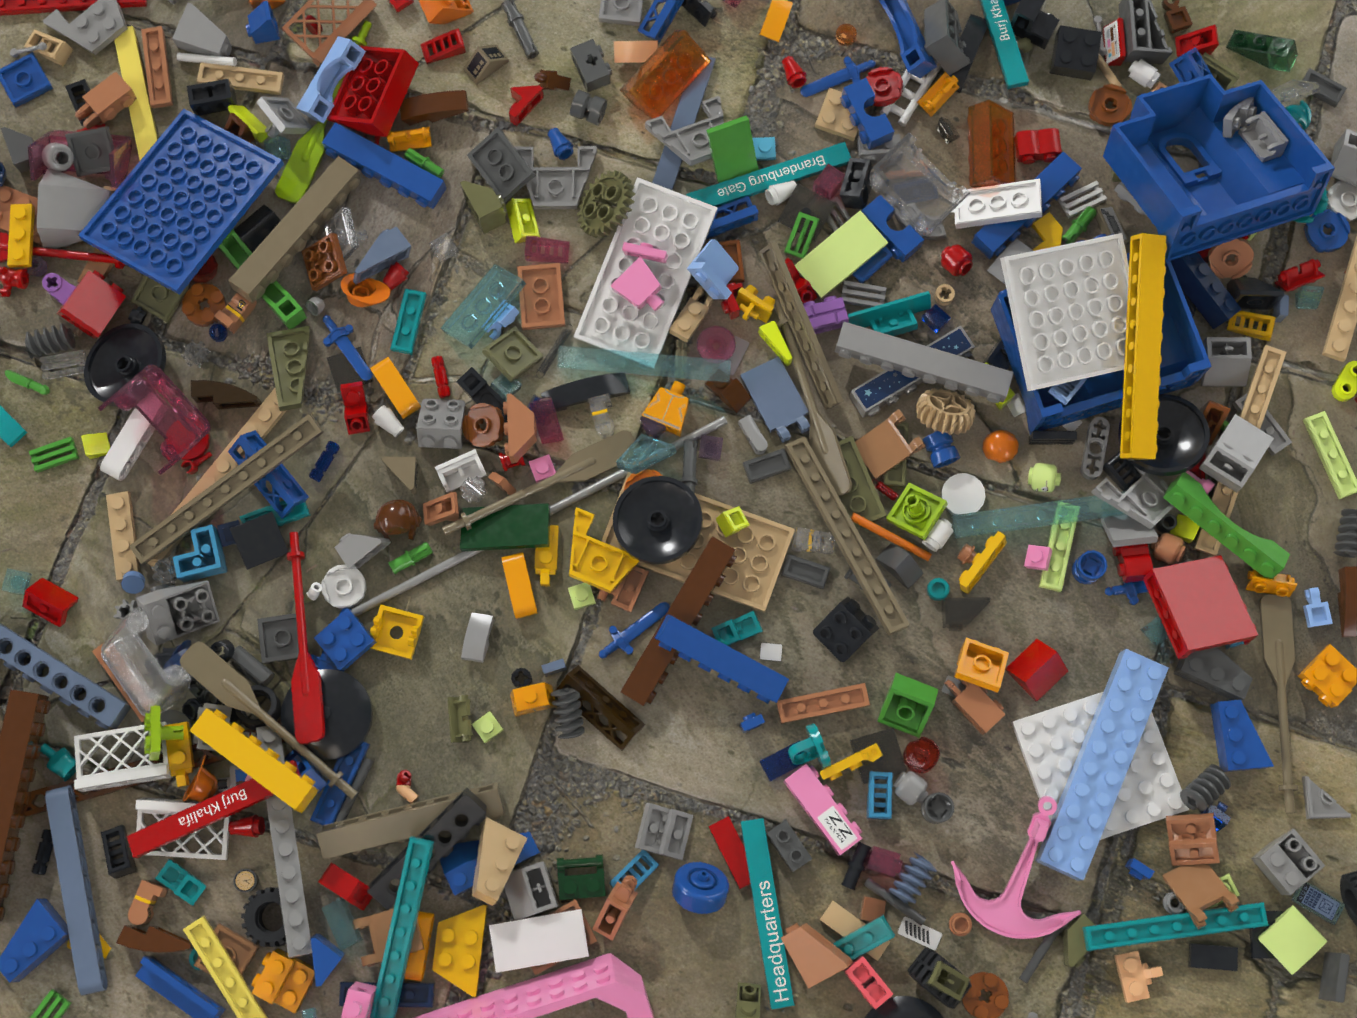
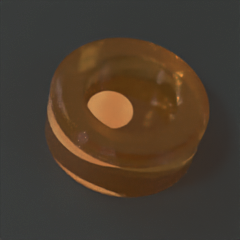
M842 24L836 30V41L842 46L852 45L856 40L857 31L851 24Z

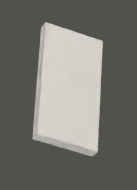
M1040 179L954 191L956 229L1043 217Z
M582 909L489 925L496 973L589 956Z

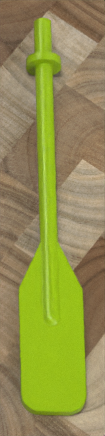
M364 21L358 36H353L351 40L359 46H367L368 44L365 39L372 23ZM345 75L340 79V81L334 89L332 96L333 102L335 100V97L338 93V90L342 84ZM327 119L324 123L318 122L297 141L275 188L278 198L296 204L307 192L325 153L322 141L325 138Z

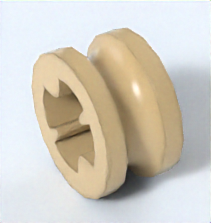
M942 284L936 289L935 301L942 306L949 305L953 301L955 291L950 285ZM942 291H946L945 294L949 293L947 299H944V296L940 297Z

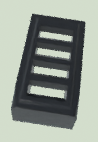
M86 79L65 86L75 112L86 104L85 101L78 103L77 100L83 99L82 96L91 90ZM79 91H86V93L80 94L78 96L74 95V93H77ZM86 118L79 120L81 126H84L83 123L86 120Z
M1120 451L1103 465V470L1124 493L1142 477L1127 459L1120 458ZM1119 462L1121 465L1115 470L1113 466ZM1125 468L1127 472L1120 476L1118 473ZM1131 475L1133 479L1126 484L1124 480Z
M120 825L101 832L108 875L118 879L135 873V861L127 840L125 826ZM120 835V839L110 842L109 839ZM119 845L122 846L121 848H118V849H116V850H112L113 847H116V846H119ZM123 854V857L115 860L116 856Z

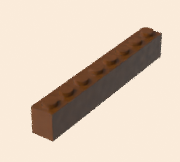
M712 536L666 615H671L691 627L692 625L697 626L703 616L700 613L704 605L708 607L715 596L711 594L715 586L720 587L726 577L723 575L726 567L731 568L737 559V556L734 555L736 549ZM665 617L620 691L643 706L646 703L651 704L657 695V692L654 691L658 683L661 685L664 683L669 674L666 672L669 664L674 665L679 657L677 650L672 648L671 651H668L658 646L660 641L655 639Z

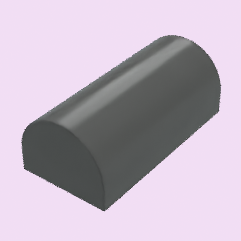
M242 646L235 648L234 655L229 660L232 666L255 685L268 686L274 678L275 674Z

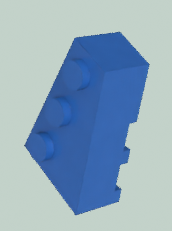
M1241 700L1220 701L1210 705L1219 766L1224 772L1274 767Z
M36 899L0 956V971L9 983L20 982L69 939L67 923L47 899Z

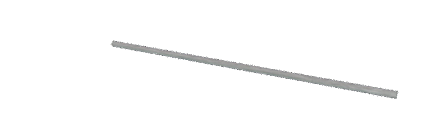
M723 416L551 505L550 516L626 477L629 469L637 471L684 447L685 439L697 440L728 424L726 418ZM482 551L461 552L351 610L357 617Z

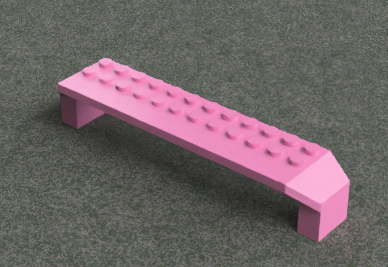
M608 953L413 1018H536L593 998L600 999L626 1011L628 1018H654V1014L642 976L613 954Z

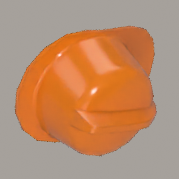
M354 273L343 277L341 281L343 293L346 294L349 303L356 307L363 308L386 301L390 296V289L386 284L370 277L355 285L353 282Z
M206 754L199 771L192 779L183 796V802L187 799L202 802L211 798L218 788L216 777L203 767Z

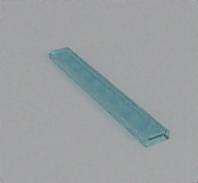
M560 345L557 367L730 382L732 360Z
M1088 496L952 515L951 518L956 539L992 534L998 531L1006 532L1126 514L1097 496Z

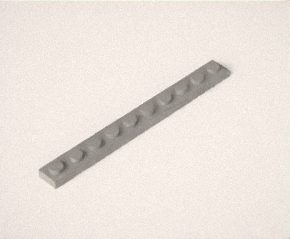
M268 726L256 727L257 739L263 742L260 746L265 750L268 748L274 750L280 755L278 760L285 763L281 737ZM274 795L266 799L288 958L312 954L311 938L292 808Z

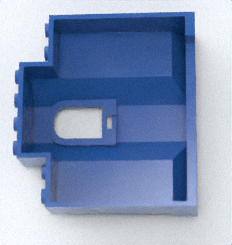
M1211 74L1137 96L1130 119L1112 126L1103 154L1104 159L1157 228L1158 235L1166 236L1167 251L1165 262L1314 214L1335 169L1262 80L1225 91ZM1253 97L1254 107H1257L1256 115L1265 111L1289 140L1283 155L1261 162L1239 135V130L1235 131L1232 138L1223 137V119L1226 114L1238 103ZM1172 145L1187 147L1203 167L1184 173L1166 150V147ZM1202 173H1204V174L1206 175V176L1201 177V178H1197V177H1196V175H1199V174H1202Z
M1106 234L1098 235V236L1094 237L1093 239H1095V238H1100V237H1105ZM1130 252L1127 253L1128 264H1129ZM1171 261L1165 262L1164 318L1162 320L1163 340L1161 342L1162 362L1160 364L1161 384L1159 386V394H1167L1193 386L1212 367ZM1007 289L999 292L990 310L1025 403L1030 435L1033 431L1049 430L1122 407L1124 370L1086 378L1087 380L1066 406L1048 393L1052 386L1027 391Z

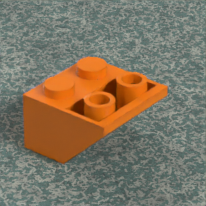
M418 0L428 22L431 24L445 25L473 12L469 0Z

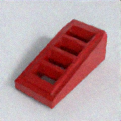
M459 28L420 44L426 64L466 53ZM452 41H456L457 44L453 46ZM445 43H448V44H449V48L445 49V45H444V44H445ZM440 45L442 50L440 52H438L436 46ZM428 48L433 49V55L430 56Z

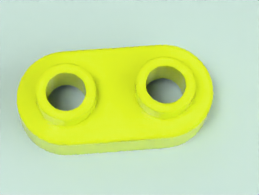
M1351 361L1346 364L1332 386V395L1338 401H1348L1357 392V374L1353 372V368L1357 369V361ZM1343 386L1348 388V392L1343 390Z

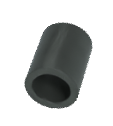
M1166 514L1156 524V528L1161 533L1169 532L1176 527L1177 519L1171 514ZM1164 520L1169 523V527L1165 526Z

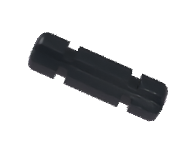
M50 829L42 831V842H39L35 857L37 861L32 867V873L45 875L46 862H49L53 848Z

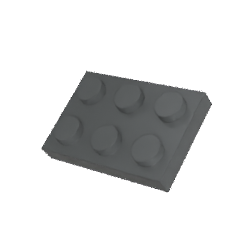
M499 127L467 154L495 194L501 195L504 203L536 176Z

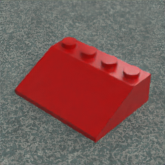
M360 46L366 52L357 68L345 75L333 102L334 107L327 120L369 135L388 137L419 63L405 49Z

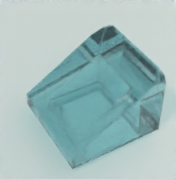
M279 135L264 142L266 152L282 159V161L289 160L291 156V142L289 139Z
M1302 286L1295 293L1296 308L1317 309L1324 292V287Z

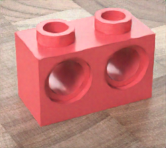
M863 956L858 957L848 968L843 970L873 1009L876 1010L893 995L892 991Z

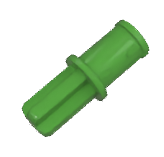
M411 148L405 152L404 158L441 179L445 170L433 163L430 157L425 158Z
M1087 206L1080 216L1072 221L1071 227L1062 236V240L1066 244L1074 243L1082 232L1087 231L1086 227L1096 216V210Z
M425 542L409 552L406 550L405 554L388 563L396 575L411 565L415 566L416 562L432 554V549Z

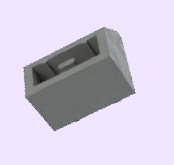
M1346 129L1334 145L1331 164L1335 169L1331 177L1357 186V132Z
M1206 337L1202 343L1212 367L1201 377L1202 387H1246L1252 360L1251 337Z
M1291 829L1270 842L1251 858L1281 895L1293 894L1325 867L1324 863L1295 829Z
M544 861L511 872L504 889L514 921L559 907Z

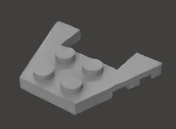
M97 0L71 23H68L57 9L43 20L48 27L56 30L94 55L98 54L128 29L117 0Z
M719 96L702 101V109L708 119L671 131L663 116H659L645 121V128L689 166L712 159L706 130L724 123L721 99Z
M578 146L577 167H534V147H515L536 175L526 184L534 209H577L597 154V146Z
M1138 468L1136 469L1142 474V477L1124 494L1107 478L1091 491L1093 495L1149 529L1154 527L1174 507L1163 498L1168 489L1164 479L1160 480L1158 476L1143 472Z

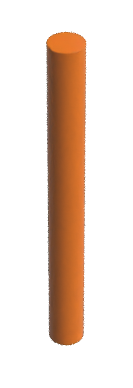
M855 512L852 514L851 520L854 523L926 561H929L932 553Z

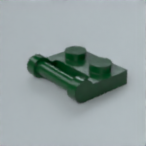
M603 854L591 858L564 860V857L557 858L559 900L606 896ZM597 867L596 874L565 876V869Z

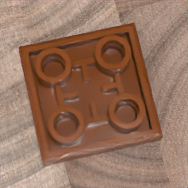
M330 233L301 251L312 290L318 291L348 273L339 240L335 233Z

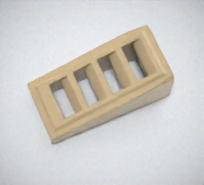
M34 29L24 47L36 46L40 38H42L40 43H46L47 49L44 51L39 49L32 52L64 66L73 49L65 41Z

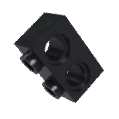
M229 78L187 86L189 105L197 116L228 111L229 105H237L235 89Z
M849 159L839 194L845 208L864 209L867 206L875 177V170L870 159Z

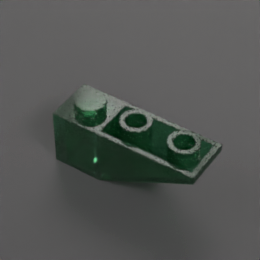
M1234 30L1226 46L1227 49L1269 69L1290 72L1298 56L1296 43L1293 39Z

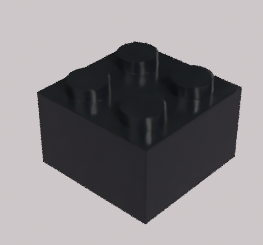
M1060 25L1055 36L1049 74L1091 80L1096 73L1102 32Z

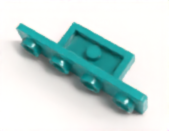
M929 291L850 313L848 314V323L864 328L870 326L871 330L891 336L917 330L918 323L913 314L931 308V294Z

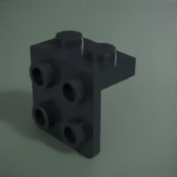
M849 597L842 600L813 630L814 636L840 662L847 661L879 629L874 618L866 615L860 609L861 607L858 602Z

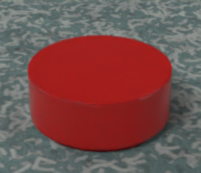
M312 15L305 17V20H317ZM305 23L306 28L313 35H318L317 23Z

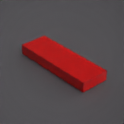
M728 816L708 827L739 889L750 884L745 848Z

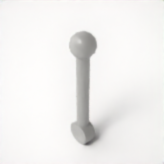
M1097 15L1094 17L1093 23L1096 24L1097 31L1102 32L1100 25L1102 17ZM1101 37L1099 49L1101 56L1107 53L1106 48H1104L1103 37Z
M41 42L37 46L20 50L13 48L10 51V55L16 58L22 53L39 49L44 51L47 49V45Z

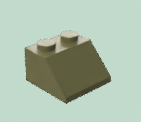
M467 181L460 182L464 198L484 234L507 223L505 218L507 211L500 194L496 196L492 188Z

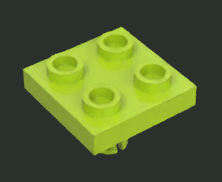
M908 483L886 517V520L925 540L948 503L946 500Z
M151 706L149 713H145L144 732L149 731V736H145L144 754H149V761H158L162 740H183L184 726H162L160 724V706Z

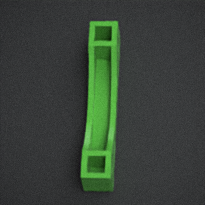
M233 229L218 246V249L236 270L252 254ZM277 281L267 286L261 298L288 329L295 328L307 318L302 307Z
M1186 472L1181 473L1169 485L1163 496L1164 499L1263 577L1273 579L1284 569L1290 554L1273 540L1253 535L1232 522L1212 502L1202 485Z

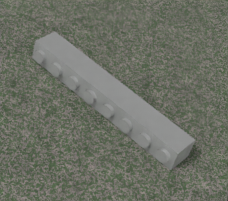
M843 322L835 352L839 353L840 357L846 359L856 358L866 365L876 364L886 371L896 370L902 372V375L913 378L916 376L929 384H943L949 390L966 391L967 395L973 397L983 396L993 403L1004 402L1014 373L847 322Z

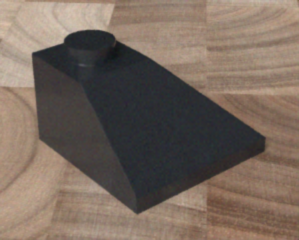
M1246 275L1237 279H1231L1226 284L1228 292L1241 309L1271 310L1284 296V291L1257 278L1247 277Z

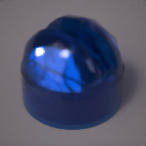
M213 324L209 329V335L215 342H222L227 338L228 331L222 324ZM217 328H218V335H219V336H216V334H215V329H217Z

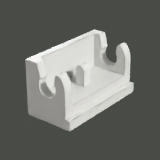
M475 449L435 467L446 493L487 476Z

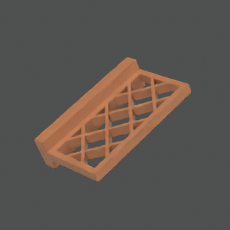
M308 0L281 29L319 67L337 37L347 38L374 10L377 4L373 0H362L359 6H349V0H346V6L334 5V0H331V5H319V0H316V5H311L315 0ZM307 8H316L317 20H305V10ZM320 9H331L332 20H320ZM335 9H346L347 18L344 21L335 20ZM349 9H354V11L350 14ZM293 23H302L303 35H296L288 28ZM305 23H317L318 35H306ZM320 24H332L333 33L331 35H321ZM306 38H318V48L314 52L307 47Z

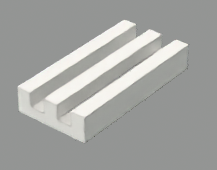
M1097 181L1058 200L1068 219L1082 213L1087 206L1094 207L1107 200L1106 195L1102 193V188L1098 187L1099 183ZM1094 189V191L1091 192V193H1089V194H1086V195H1084V196H1082V197H1080V198H1078V199H1076V200H1074V201H1072V202H1070V203H1067V204L1065 203V202H1067V201H1069V200H1071V199H1074V198H1076V197H1078V196H1080V195H1082V194H1084V193H1086V192H1088V191ZM1096 195L1098 196L1097 199L1085 205H1082L1072 211L1069 210V208L1075 205H1078Z

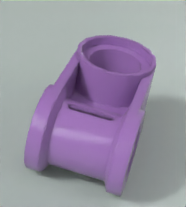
M49 273L42 279L44 289L62 305L75 289L74 285L68 283L56 273Z

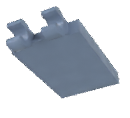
M779 356L740 375L769 433L776 430L781 442L784 443L789 441L791 437L786 428L787 426L796 422L801 434L810 430V424L804 417L809 414V411Z

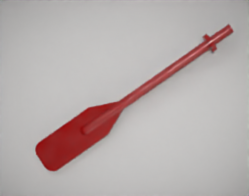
M0 233V263L6 262L8 258L9 235L7 233ZM33 247L32 253L35 256L115 264V267L118 269H123L126 265L108 254Z
M290 532L291 552L286 555L287 560L292 561L299 654L291 679L295 738L298 743L309 744L320 741L325 735L321 675L308 652L301 560L305 558V553L300 551L298 532Z

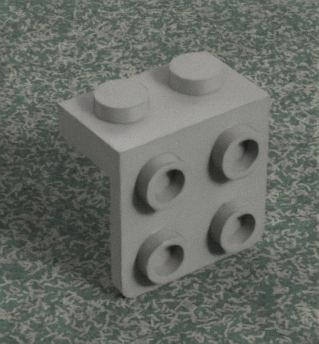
M423 399L416 427L418 447L462 449V423L465 401Z

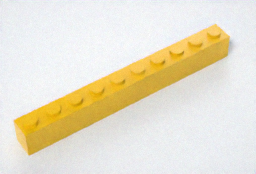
M1141 233L1130 237L1120 458L1153 460L1156 459L1158 450L1156 439L1159 428L1157 418L1160 406L1158 397L1161 384L1160 364L1162 362L1161 342L1163 340L1162 320L1164 318L1163 298L1165 295L1164 276L1166 273L1165 254L1167 251L1166 236Z

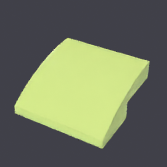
M1294 905L1276 918V922L1258 936L1259 941L1292 975L1308 962L1327 942L1323 935Z

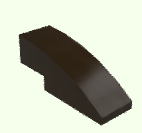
M191 380V397L196 403L213 402L218 410L259 407L262 404L257 396L237 386L218 381Z

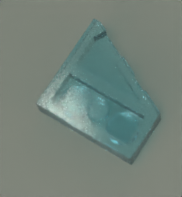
M641 434L616 463L618 468L637 474L676 454L677 450L675 445Z

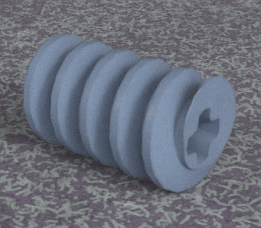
M915 852L914 854L917 859L909 858L912 866H904L907 874L899 873L902 882L897 880L893 882L897 890L892 888L888 890L906 904L908 902L916 903L913 894L921 896L918 887H927L923 879L931 880L932 878L928 872H937L933 864Z

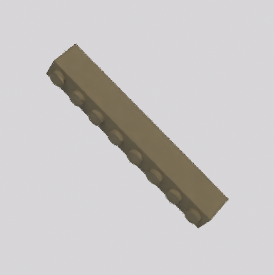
M338 156L229 279L232 290L252 304L256 299L261 298L267 286L277 280L281 270L291 264L295 254L305 248L309 238L318 233L325 220L328 221L338 205H342L346 201L347 195L359 186L361 180L359 170Z
M498 782L469 789L487 805V818L494 821L499 819L501 815H504V805ZM462 791L319 826L316 835L323 859L330 858V860H336L343 857L344 854H360L372 847L381 849L388 846L389 843L396 841L398 843L408 842L411 836H418ZM459 814L456 816V819L458 821H466L468 817L465 814Z

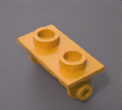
M944 72L917 103L932 117L959 88L957 85L959 80L954 75L950 77Z
M430 127L391 131L387 137L390 152L406 151L409 148L432 147Z
M1253 569V571H1248L1247 578L1250 581L1245 590L1273 594L1279 597H1290L1297 587V583H1294L1295 579L1288 574L1278 573L1273 579H1269Z

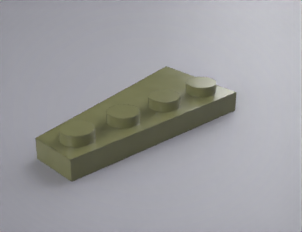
M310 326L266 333L280 411L302 408L311 332Z
M853 436L838 441L852 481L850 492L840 496L841 502L850 518L854 512L871 522L887 517ZM854 523L856 529H859V528L862 527V526H860V525Z

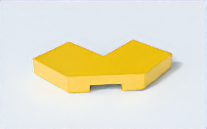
M1048 212L1032 224V228L1044 241L1032 249L1033 251L1061 246L1063 228L1053 215Z

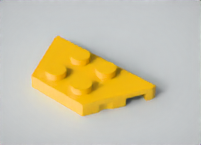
M481 905L440 921L437 927L432 970L472 997H477L488 905Z

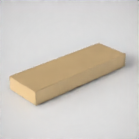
M833 900L819 919L842 937L866 925ZM888 940L866 954L878 961L890 941Z

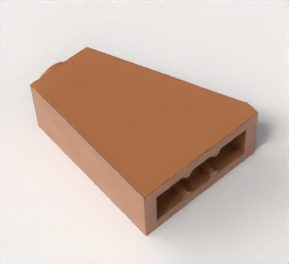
M798 923L791 925L785 929L787 933L781 937L808 989L848 968L853 963L848 955L807 923L801 926Z

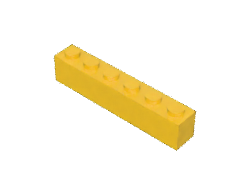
M206 708L189 731L294 810L303 813L319 791V789L313 786L315 781L306 774L302 777L296 773L298 768L288 761L282 763L278 760L280 755L271 748L263 749L260 746L263 742L253 735L247 737L243 734L245 729L236 722H233L232 725L226 721L228 716L220 710L216 709L213 712Z

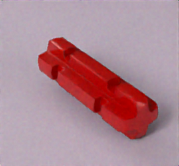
M432 357L431 362L434 368L437 387H439L437 388L440 398L449 397L451 393L449 386H447L449 384L445 367H443V357Z

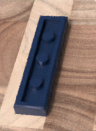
M340 982L339 1006H344L348 989L355 982ZM362 982L377 986V982ZM403 983L398 1007L433 1008L435 983Z

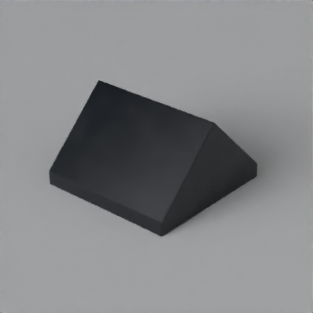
M263 204L235 228L234 231L253 253L281 220L273 210Z

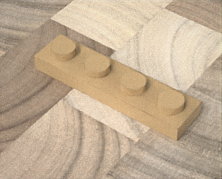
M201 62L197 83L229 78L235 90L281 95L285 76L283 72Z
M128 491L106 495L115 574L118 582H121L124 574L129 571L140 572L139 560L129 547L136 541L131 493Z

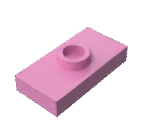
M627 242L623 243L622 250L625 255L641 257L642 259L666 263L667 252L654 249L651 244L640 243V245Z

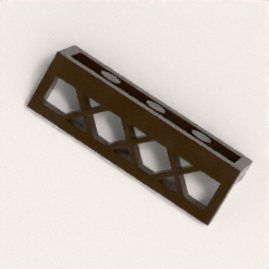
M579 665L566 675L556 689H564L569 684L575 691H578L580 698L577 700L581 702L579 709L582 710V716L621 751L627 747L633 737L645 726L638 717ZM582 700H587L591 704L592 710H587L583 706ZM599 715L606 717L609 725L601 723ZM616 730H620L627 736L624 742L617 737Z

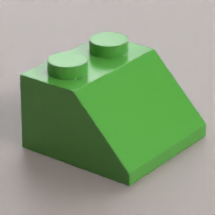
M895 673L877 722L920 738L935 705L938 689Z

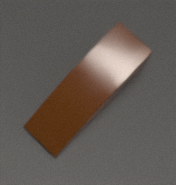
M465 90L435 92L404 99L400 107L401 120L409 126L426 120L433 123L469 111L467 92Z
M1348 566L1338 570L1340 592L1337 595L1342 637H1357V566Z
M124 925L116 942L125 947L146 952L162 953L194 949L189 940L158 926H149L146 932L132 925Z

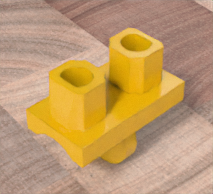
M752 285L747 286L745 289L741 287L737 293L736 301L740 310L744 312L742 319L747 321L751 316L756 320L759 319L767 323L773 312L775 299L770 296H765L763 300L757 297V288Z

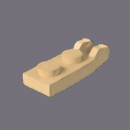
M699 286L693 297L689 299L669 329L670 334L688 343L705 318L709 307L714 301L708 295L704 304L698 302L704 293L702 286Z

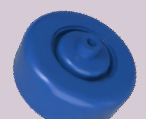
M691 862L681 866L675 874L672 885V894L676 902L684 909L698 914H710L720 910L726 902L729 891V881L726 875L717 867L703 862Z

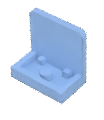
M711 239L687 268L712 299H728L732 292L726 285L739 269L738 265L715 239Z

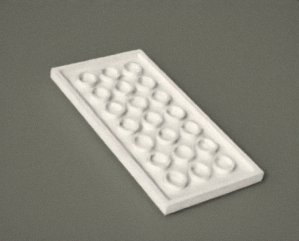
M637 177L632 190L635 195L631 198L635 202L629 205L632 211L626 213L628 219L622 220L623 226L618 225L574 338L655 369L669 329L672 326L692 276L687 268L701 252L718 208ZM624 242L636 245L648 243L653 245L654 249L667 252L666 263L643 259L662 287L657 295L664 301V304L657 311H654L648 304L642 309H638L614 292L610 286L638 259L637 257L624 254L622 250Z

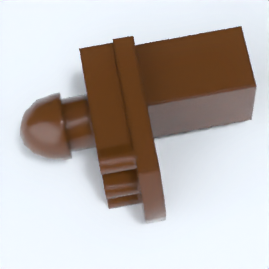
M540 70V72L534 75L535 81L540 83L539 85L543 90L559 89L569 91L571 78L557 75L558 71Z

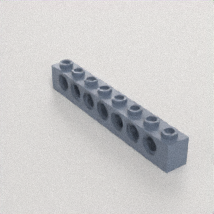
M0 623V658L5 661L3 663L4 666L13 671L19 669L23 672L21 676L32 683L35 680L42 684L40 688L51 695L53 692L60 695L58 700L68 706L74 704L79 707L77 709L78 713L87 718L90 715L97 719L95 723L106 730L109 727L118 728L131 708L128 703ZM12 643L11 652L6 654V647ZM28 655H30V656H31V661H30V663L27 664V665H24V659H25V657L28 656ZM48 666L49 673L47 676L43 677L42 671L45 667ZM64 678H67V680H68L67 686H66L65 688L61 689V687H60L61 681H62ZM82 690H86V697L80 701L79 693ZM104 701L105 708L103 711L98 712V704Z

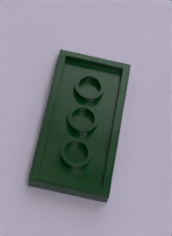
M549 503L509 505L471 523V529L469 530L465 527L461 528L460 550L464 552L549 547ZM484 507L462 508V513L464 512L467 516Z

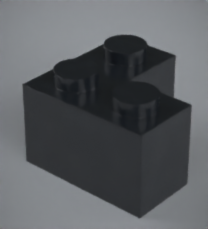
M1021 0L1011 21L1014 35L1020 38H1028L1031 40L1030 43L1045 50L1056 30L1059 19L1051 13L1041 11L1045 0Z

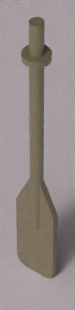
M780 300L775 302V308L780 321L776 324L779 329H783L810 412L809 444L837 495L840 497L850 492L852 481L836 432L817 409L792 329Z
M627 430L620 431L573 453L554 475L466 516L464 512L461 513V519L442 527V531L446 536L463 527L469 530L471 529V523L556 483L586 482L635 459L639 455V446L631 432Z
M1265 595L1259 601L1263 660L1277 688L1283 785H1279V791H1284L1285 813L1293 814L1295 813L1293 791L1298 790V785H1293L1286 695V683L1295 662L1291 600L1287 596Z
M196 642L182 655L180 659L181 667L223 704L257 716L330 780L328 785L331 788L336 785L351 799L356 796L358 792L341 778L344 773L339 771L336 774L308 748L298 743L292 734L260 707L249 681L203 642Z

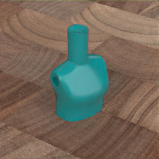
M46 743L41 746V752L49 758L46 767L50 771L60 776L64 781H67L76 772V761L68 750L61 748L56 752Z

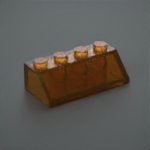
M675 30L624 84L620 91L637 109L649 118H657L673 104L710 64L711 60L686 30Z
M991 100L968 107L970 186L980 188L1016 182L1014 113Z

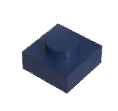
M239 520L217 525L222 547L236 544L230 528L239 525Z

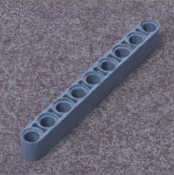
M69 785L46 791L45 799L77 986L80 994L84 996L107 990L108 982L75 793L72 786Z

